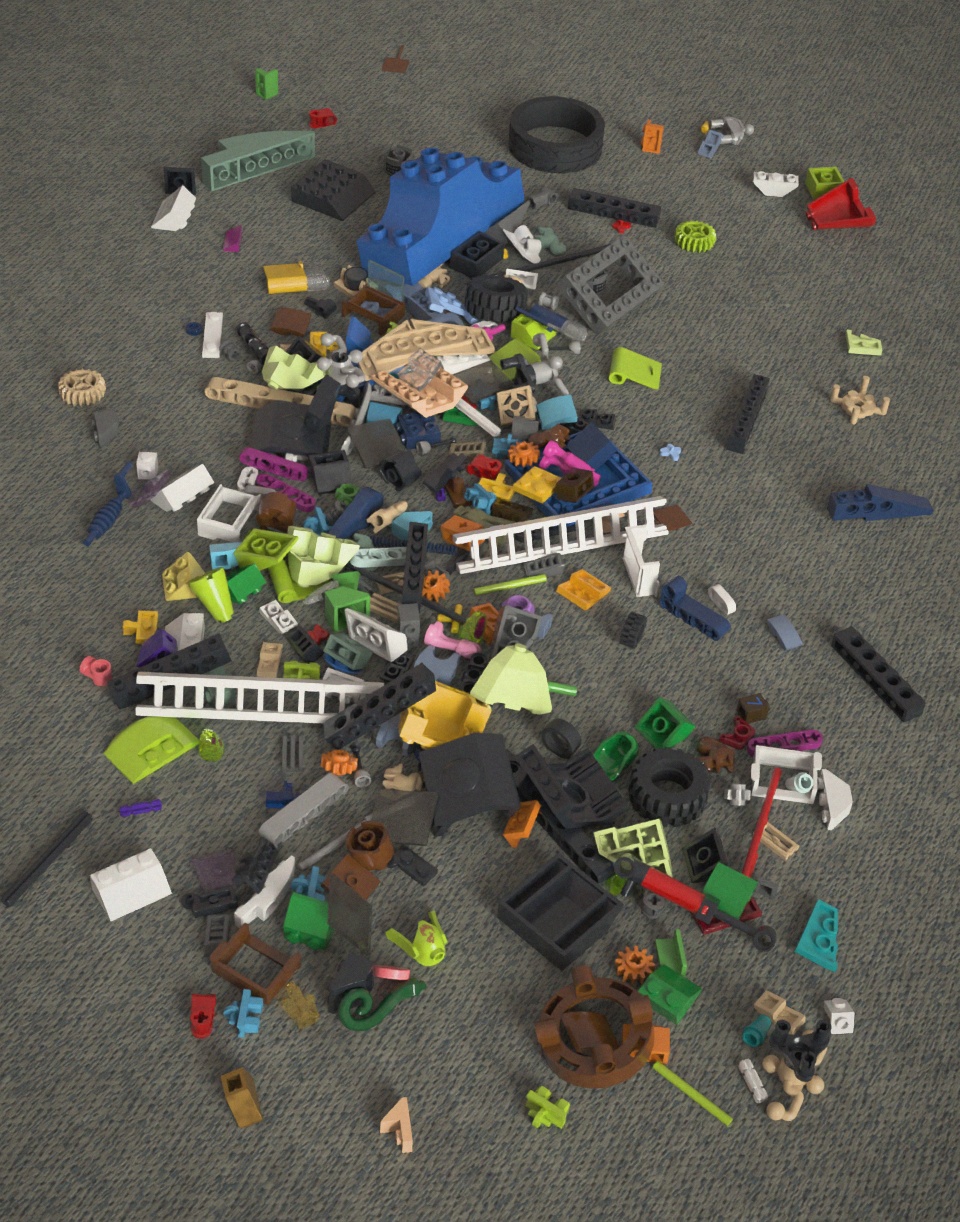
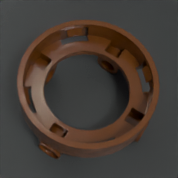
M587 965L577 966L571 972L573 983L554 994L545 1005L539 1021L534 1022L538 1043L541 1045L546 1063L562 1080L583 1088L611 1087L634 1076L645 1065L651 1055L655 1036L650 999L648 995L642 996L633 987L619 980L601 977L594 978L591 968ZM592 998H603L618 1003L627 1011L631 1019L630 1033L626 1041L618 1049L613 1051L611 1045L599 1044L592 1048V1057L576 1054L566 1047L560 1037L561 1015L563 1013H567L569 1009L579 1002ZM639 1040H644V1046L640 1048L635 1057L630 1056L638 1045ZM562 1058L565 1062L579 1068L573 1071L558 1064V1061Z

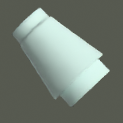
M804 772L786 780V788L788 790L800 793L809 792L813 786L812 777Z

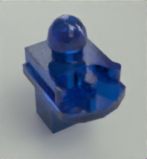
M284 781L283 792L266 791V808H284L300 796L301 793H292V783Z

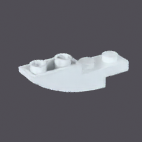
M290 856L286 861L280 862L277 868L269 873L262 891L259 894L255 893L246 904L240 905L237 908L234 916L235 925L238 928L244 923L249 924L257 916L262 921H265L281 904L294 878L295 857Z

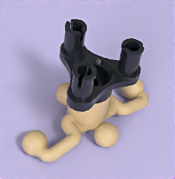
M786 1020L777 1021L775 1030L770 1035L769 1044L783 1055L780 1062L777 1056L767 1055L763 1059L762 1065L768 1073L778 1072L779 1078L783 1082L784 1091L788 1095L793 1096L794 1099L788 1111L785 1110L780 1102H771L766 1109L770 1119L775 1121L781 1119L792 1121L795 1119L804 1099L801 1091L804 1085L812 1094H819L823 1091L824 1081L821 1077L814 1075V1066L822 1062L830 1041L829 1033L831 1032L832 1025H828L829 1022L827 1020H819L815 1031L806 1030L802 1035L789 1034L791 1029L790 1023Z

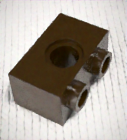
M579 468L571 469L556 483L557 499L577 503L594 488L593 471Z

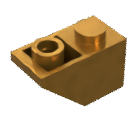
M243 1067L222 1075L221 1081L225 1098L239 1128H245L263 1121L253 1077Z

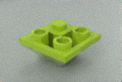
M523 314L515 318L511 326V338H520L525 344L536 350L541 347L533 344L534 335L544 333L548 342L556 335V332L553 330L552 332L547 331L545 328L548 327Z

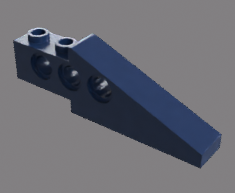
M866 484L863 490L833 492L830 494L827 506L832 521L854 518L874 521L931 515L934 511L928 498L871 484Z

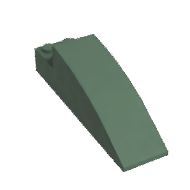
M268 131L218 140L219 152L201 157L202 183L211 191H215L314 158L315 132Z

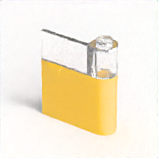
M298 261L295 264L263 266L267 278L268 294L326 290L327 286H329V277H326L320 262L302 263V261Z

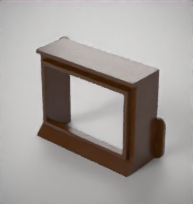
M365 285V288L348 301L342 302V317H346L354 311L379 323L378 334L385 336L388 328L392 329L393 325H390V321L397 323L405 316V303ZM364 301L378 302L379 307L392 310L382 317L360 305Z
M247 923L240 927L228 943L225 941L221 942L210 955L213 973L243 991L244 989L251 990V996L263 998V1003L269 1005L294 972L301 967L300 960L302 959L300 953H294L290 958L252 936L249 932V924ZM244 945L249 946L283 967L267 989L227 966Z

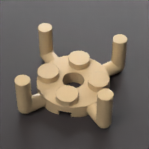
M863 376L859 393L851 390L843 398L838 397L840 386L837 384L833 386L830 401L841 405L842 409L851 416V424H856L858 418H865V416H871L873 413L886 415L890 402L889 397L883 398L881 408L876 407L874 396L866 395L870 379L868 376Z

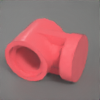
M87 656L82 661L79 669L80 673L92 678L95 685L106 686L108 685L107 682L112 680L111 664L107 660H96L92 656Z

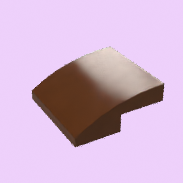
M278 308L270 330L284 336L288 332L303 338L312 315L297 309Z
M569 1012L561 1015V1019L577 1052L592 1056V1048L599 1044H609L613 1051L620 1047L605 1015L594 1012Z

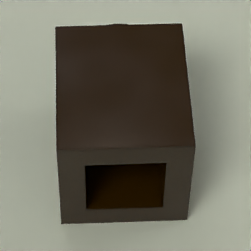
M761 693L739 698L736 711L745 722L750 724L767 719L770 707L768 701L763 698Z

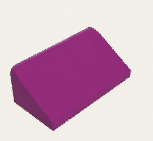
M242 225L226 232L223 251L239 252Z

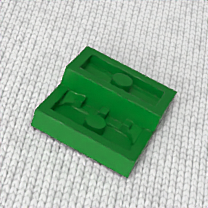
M718 862L702 893L705 895L708 893L721 900L717 909L739 920L747 902L750 901L758 881Z

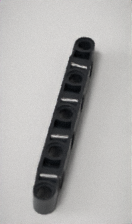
M506 748L520 802L537 800L541 805L535 819L575 865L596 883L601 884L615 876L612 863L606 857L599 854L595 843L581 828L565 829L522 764Z

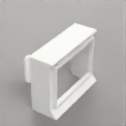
M220 484L197 518L198 535L212 540L219 538L233 543L240 542V530L252 511H258L261 494L254 496L222 487V484ZM223 501L244 507L233 525L211 520Z
M647 524L625 527L627 536L623 561L636 597L649 595L658 597L659 581L657 578L660 563L659 561L644 563L641 556L643 542L646 540Z
M756 745L753 764L751 765V779L753 780L751 796H766L768 787L758 786L760 764L809 771V775L813 779V786L808 793L776 789L773 799L813 804L817 792V770H820L822 767L821 753Z

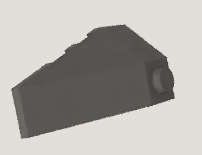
M528 200L484 233L505 244L508 243L510 239L503 229L511 233L515 232L530 205V201Z
M507 605L500 608L488 664L491 659L507 646L518 643L525 645L526 649H528L538 635L542 616Z

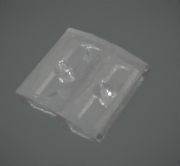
M419 348L408 357L409 364L400 370L397 375L399 379L420 392L433 379L442 363L431 354Z
M338 580L329 582L308 594L300 602V607L322 601L321 593L338 588Z

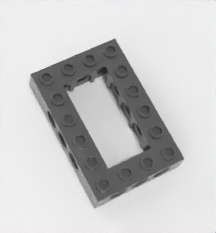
M623 235L567 274L556 286L594 333L599 335L654 295L665 284L628 238ZM616 262L620 270H623L635 287L606 307L587 282L589 280L592 281L598 274L603 273Z

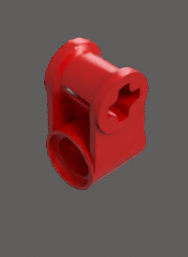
M329 108L309 111L310 122L308 125L311 128H321L336 125L337 117Z
M478 454L467 466V472L479 478L483 477L496 481L502 464L498 460Z
M192 994L191 1032L196 1038H206L212 1032L216 994Z

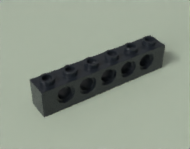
M573 188L568 202V209L654 228L657 227L662 206Z
M753 375L730 431L726 450L740 454L744 453L766 397L770 378L762 375Z
M410 522L401 604L417 603L420 614L428 524Z
M853 626L834 634L831 647L903 723L922 715L926 704L923 698L912 689L910 684L886 662Z
M220 633L112 679L107 684L118 708L123 709L154 696V684L137 683L138 672L202 675L230 663L232 660ZM163 685V691L175 687V685Z
M420 663L323 722L325 740L336 750H339L436 692L434 673L423 663Z

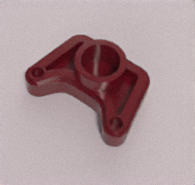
M735 717L733 722L735 725L734 731L731 734L720 735L719 742L742 750L754 737L755 729L742 718Z

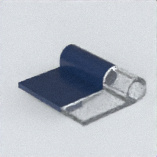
M535 304L530 313L517 306L515 310L547 326L548 328L545 329L549 332L555 330L575 341H583L587 337L586 327L539 304Z

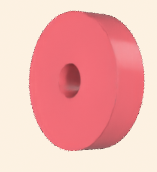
M375 965L374 976L398 980L409 979L410 969Z

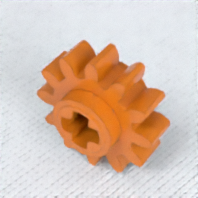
M516 442V446L511 445V449L508 450L510 462H515V466H532V462L537 463L538 458H540L538 445L533 446V442Z
M437 570L435 574L428 571V576L424 575L423 597H427L431 601L435 599L436 602L439 601V597L445 599L444 593H450L449 579H446L445 573L439 576Z
M344 750L327 751V754H322L321 767L335 775L352 774V771L357 769L358 758H354L353 754H349Z
M635 946L633 951L626 947L625 953L619 951L618 957L615 960L616 975L623 974V982L631 979L632 985H635L636 980L644 984L645 978H648L655 969V964L652 963L653 955L646 956L647 949L639 952L638 946Z

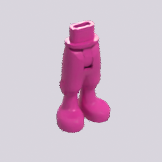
M549 441L543 451L544 457L539 464L541 469H547L550 465H556L560 467L564 474H567L573 468L593 471L594 486H597L601 475L595 473L594 468H591L590 465L573 453L565 452L555 441Z

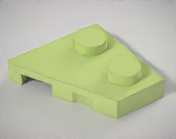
M852 330L846 331L849 353L882 354L881 340L870 338L863 334L859 337L851 334Z

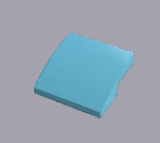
M571 395L551 398L536 406L539 419L542 421V430L551 429L560 423L577 422V414Z

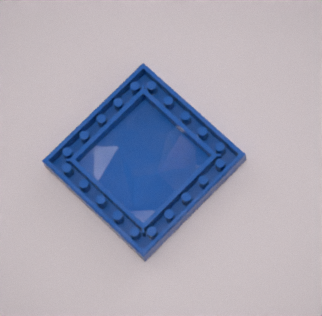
M580 432L575 433V434H573V435H570L569 437L571 438V440H570V441H565L564 444L567 445V444H568L569 442H571ZM546 446L538 449L540 450V458H538L537 463L532 462V466H515V462H510V459L504 461L505 471L515 483L534 466L540 468L539 464L544 457L543 451ZM567 447L563 448L565 452H570ZM616 447L618 451L595 471V473L601 475L597 486H594L577 503L558 500L557 492L551 495L543 504L536 500H531L546 517L633 501L652 493V482ZM550 465L547 469H542L561 478L566 475L556 465ZM575 522L566 523V527L575 524Z

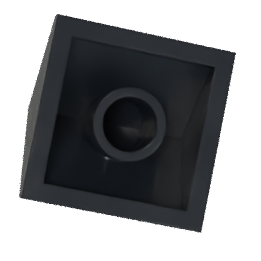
M716 827L682 848L691 883L707 882L718 862L726 866L728 865L719 831Z

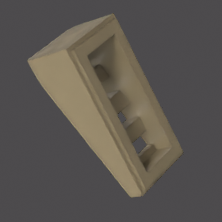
M486 442L451 443L448 457L452 453L457 456L463 453L468 457L466 460H473L478 454L485 456Z

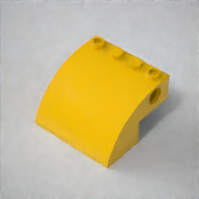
M435 681L436 692L402 711L398 724L399 736L402 737L404 742L413 744V742L419 743L423 749L427 750L475 732L482 733L492 710L489 704L474 698L469 693Z

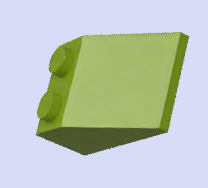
M253 529L233 554L240 568L255 563L260 571L279 564L299 540V537Z

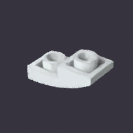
M276 600L259 608V613L281 634L298 626V623L289 611H284Z

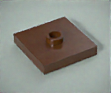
M347 854L320 886L355 914L381 881Z

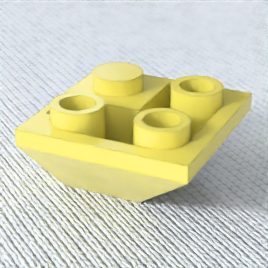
M189 552L179 557L174 564L162 573L166 601L197 598L190 589L188 582L197 576L204 575L205 572Z

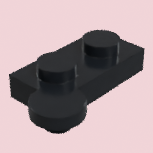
M407 846L398 853L394 852L393 857L387 863L388 868L400 867V870L423 887L438 874L437 868Z
M233 886L201 893L199 897L194 893H187L182 896L181 905L185 909H192L194 917L198 918L237 908L238 900Z

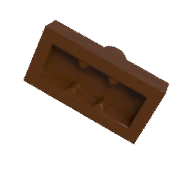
M454 478L444 486L455 509L461 505L464 507L472 505V501H467L464 498L466 488L462 478Z

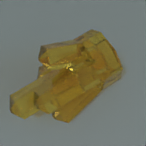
M289 982L286 985V990L291 1000L289 998L283 999L282 1008L295 1021L298 1029H303L316 1023L320 1015L316 1009L314 994H307L304 998L299 986H296L295 982Z

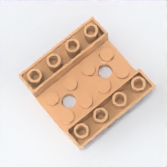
M421 358L418 361L412 362V375H406L399 379L394 378L386 371H380L377 374L371 375V379L424 417L454 408L468 389L467 384L427 358Z

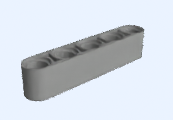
M327 774L265 821L260 827L258 834L267 841L272 842L277 848V844L286 841L293 835L294 831H299L308 824V820L317 817L324 811L325 807H330L339 800V796L345 795L348 791V785L335 774Z

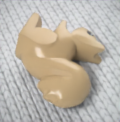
M443 264L418 281L423 289L430 287L432 282H438L440 287L449 283L450 277L444 274L447 270L440 268Z
M399 501L386 509L376 511L366 521L373 524L375 527L374 532L377 533L390 525L394 518L405 512L408 504L406 501Z
M403 764L386 769L384 777L388 780H383L382 785L386 789L381 791V796L396 802L401 797L412 794L415 790L421 791L422 782L420 774L415 772L409 776L403 775Z

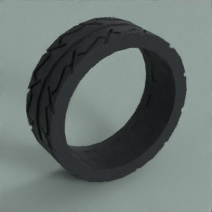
M559 96L533 98L521 103L513 110L510 117L508 141L510 146L508 147L513 157L529 168L556 174L578 172L591 167L600 159L605 122L598 110L582 101ZM539 127H563L577 131L587 138L575 142L556 143L535 138L528 134L527 131Z

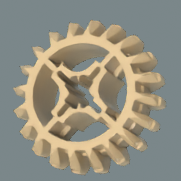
M82 368V370L69 371V374L65 373L64 377H61L58 382L59 395L63 402L66 401L68 405L72 403L73 406L77 404L80 407L83 404L89 406V403L95 405V401H100L101 397H104L106 390L105 380L101 374L90 369L84 370Z

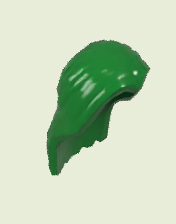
M620 731L599 744L593 755L611 781L616 780L624 768L635 761L639 753L638 743L628 732Z

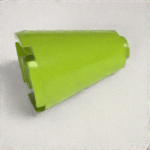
M223 567L210 570L204 575L197 576L188 582L190 589L216 621L224 623L232 619L231 615L234 611Z

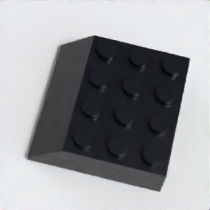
M324 159L291 187V202L344 221L376 191L363 173Z
M558 852L498 902L497 918L558 969L563 971L608 931L624 904Z

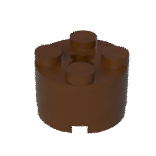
M270 492L264 498L262 497L256 516L260 530L269 531L267 530L269 526L288 534V526L293 525L297 508L293 499L292 501L289 500L288 495L279 492Z
M364 821L360 827L356 829L353 827L346 836L345 843L350 856L368 871L384 870L387 867V863L393 857L394 846L388 831L378 821Z

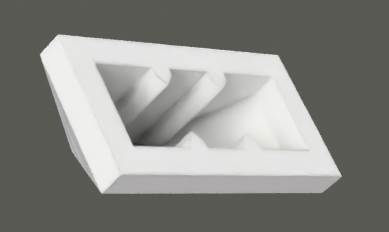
M512 269L506 270L507 277L510 275L523 279L522 283L526 288L536 289L538 273Z

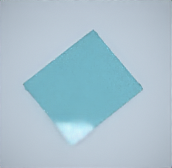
M369 260V286L404 303V276Z

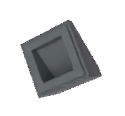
M758 877V884L754 890L755 893L772 899L775 898L779 884Z

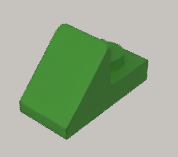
M359 571L332 575L337 588L343 586L357 590L360 576Z

